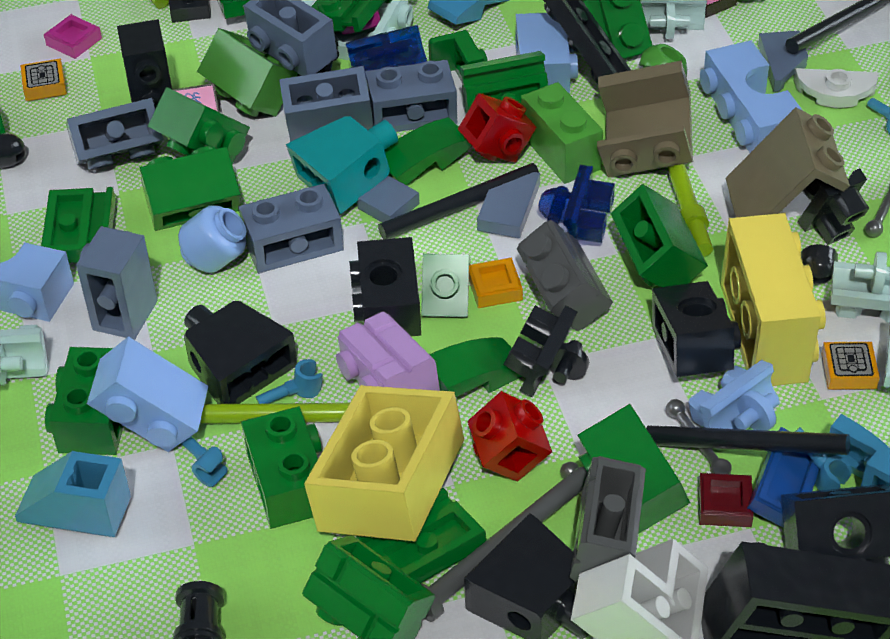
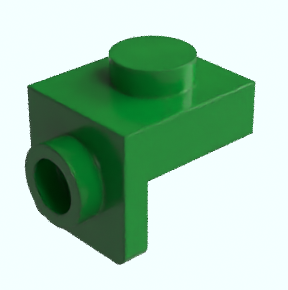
M467 30L434 37L428 41L429 61L447 60L450 70L456 71L462 84V74L460 73L459 66L488 61L485 51L477 48Z

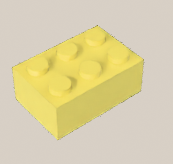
M785 213L729 218L720 285L731 321H736L740 329V352L745 369L748 370L760 360H763L773 365L774 372L771 375L772 386L808 383L812 362H817L819 359L817 335L818 330L825 327L826 316L823 302L815 300L812 292L813 275L809 265H803L801 260L799 234L797 231H791Z
M360 385L304 483L318 532L416 541L464 441L455 392Z

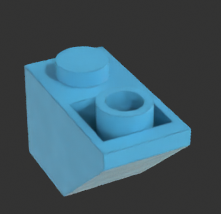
M71 451L33 475L15 514L16 521L115 537L131 498L122 458Z

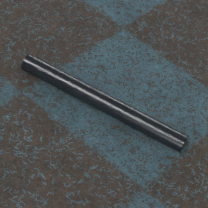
M860 0L787 39L785 43L786 49L789 53L796 54L890 3V0Z
M530 163L378 224L379 233L383 239L393 238L485 200L489 189L532 172L539 173V170L534 163Z
M648 425L646 427L657 446L848 455L850 451L849 434Z

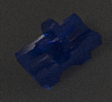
M418 25L346 42L351 68L364 66V71L384 67L420 64L427 61Z
M580 165L572 192L570 193L569 189L565 186L545 190L539 200V211L547 218V221L552 220L556 224L563 223L567 232L577 239L578 242L583 240L603 243L607 225L606 213H611L615 183L592 180L593 166Z

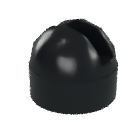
M0 134V168L12 167L24 159L25 144L15 134Z
M822 244L810 245L801 251L803 265L810 266L814 284H825L832 279L834 261L838 262V253L830 246Z

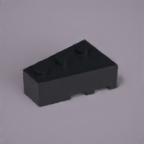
M742 541L705 592L701 620L703 638L890 639V564L871 562L862 558H846L820 554L812 550L801 551L769 546L761 542L750 543Z

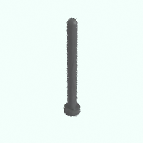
M584 467L576 468L428 587L420 583L434 593L436 597L424 619L433 622L444 613L442 604L464 587V577L529 513L543 523L580 493L588 477L586 469Z

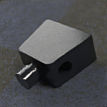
M232 301L215 313H212L204 305H197L185 317L184 324L188 330L184 334V341L189 364L201 382L208 385V391L217 404H240L295 368L297 364L293 333L241 301Z
M531 513L464 577L465 609L524 639H548L561 625L582 639L590 635L571 621L578 582L569 578L574 553Z

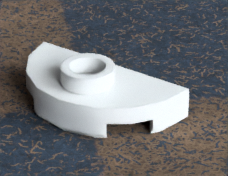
M795 68L794 82L800 93L803 94V91H805L807 94L817 98L816 103L821 106L848 108L857 106L858 100L875 94L879 72Z

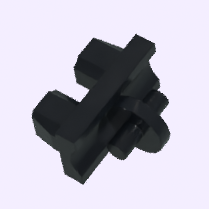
M860 168L851 173L848 178L850 186L844 192L817 178L803 190V193L811 200L798 220L804 232L817 227L827 245L844 239L853 232L855 227L852 222L863 217L869 210L868 205L859 192L867 181Z
M536 305L534 306L520 334L541 344L542 347L539 348L518 336L503 364L525 377L519 391L533 397L549 368L554 372L553 378L560 383L566 382L567 379H581L586 374L590 362L588 356L582 350V344L577 340L563 343L578 311L565 305L559 317Z

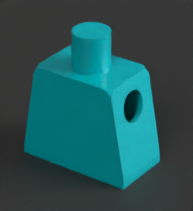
M344 116L287 143L286 147L297 177L308 187L325 184L338 213L341 214L356 203L359 197L370 191L389 175L390 168L384 150L397 143L398 136L393 126L387 120H383L367 130L351 116Z

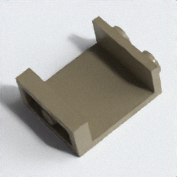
M682 60L598 77V89L606 110V139L597 141V148L608 177L693 162L691 91Z
M795 107L725 178L736 217L779 214L815 178L843 192L850 186L843 166L845 164L844 159L838 152L833 137L834 129L824 117L818 114L812 116Z

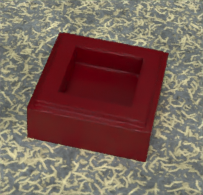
M700 473L699 525L752 528L753 512L747 509L752 495V475Z

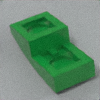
M447 117L412 130L398 138V142L385 149L384 152L390 168L389 175L407 186L433 163L443 171L472 145L458 130L459 126Z
M489 337L461 342L429 354L436 362L440 391L455 392V396L458 397L482 385L488 393H491L523 377L503 365L512 347L502 337Z

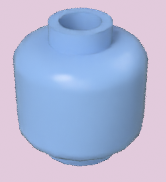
M214 205L207 206L180 228L178 238L183 259L189 265L207 273L219 271L242 254L245 249L247 232L243 220L235 211L229 208Z

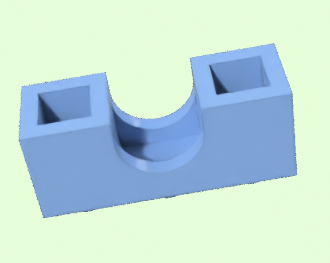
M752 40L706 51L704 69L700 71V83L703 91L711 95L717 104L720 116L728 120L735 131L739 144L745 145L749 153L795 107L802 110L788 90L765 94L769 64Z
M24 243L14 257L1 262L0 311L13 313L24 318L31 317L50 322L74 285L66 251Z

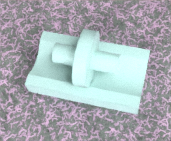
M641 0L648 29L665 30V39H674L675 30H704L707 0Z
M876 252L873 265L834 261L831 305H835L838 317L855 319L861 315L862 308L880 310V318L890 323V267H887V253Z
M21 325L19 329L0 330V386L4 385L6 379L47 376L49 367L42 327L37 325Z

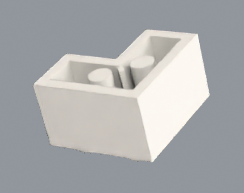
M675 539L636 553L635 558L628 554L579 574L571 621L595 639H699L708 567Z

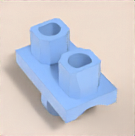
M760 360L748 370L735 365L734 370H728L724 373L721 380L722 389L718 392L711 394L701 390L689 398L688 404L692 421L704 428L746 430L750 427L753 430H770L776 424L774 408L780 404L779 397L771 383V375L774 372L773 365L763 360Z

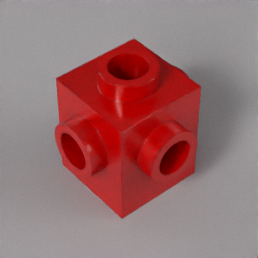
M478 93L458 130L473 146L475 151L484 158L491 161L501 158L515 163L537 127L524 114L526 108L518 101L510 97H504L503 100H499Z
M500 391L467 421L474 440L473 448L476 455L480 458L482 466L517 482L552 453L542 425L544 421L540 410L527 399L520 400Z

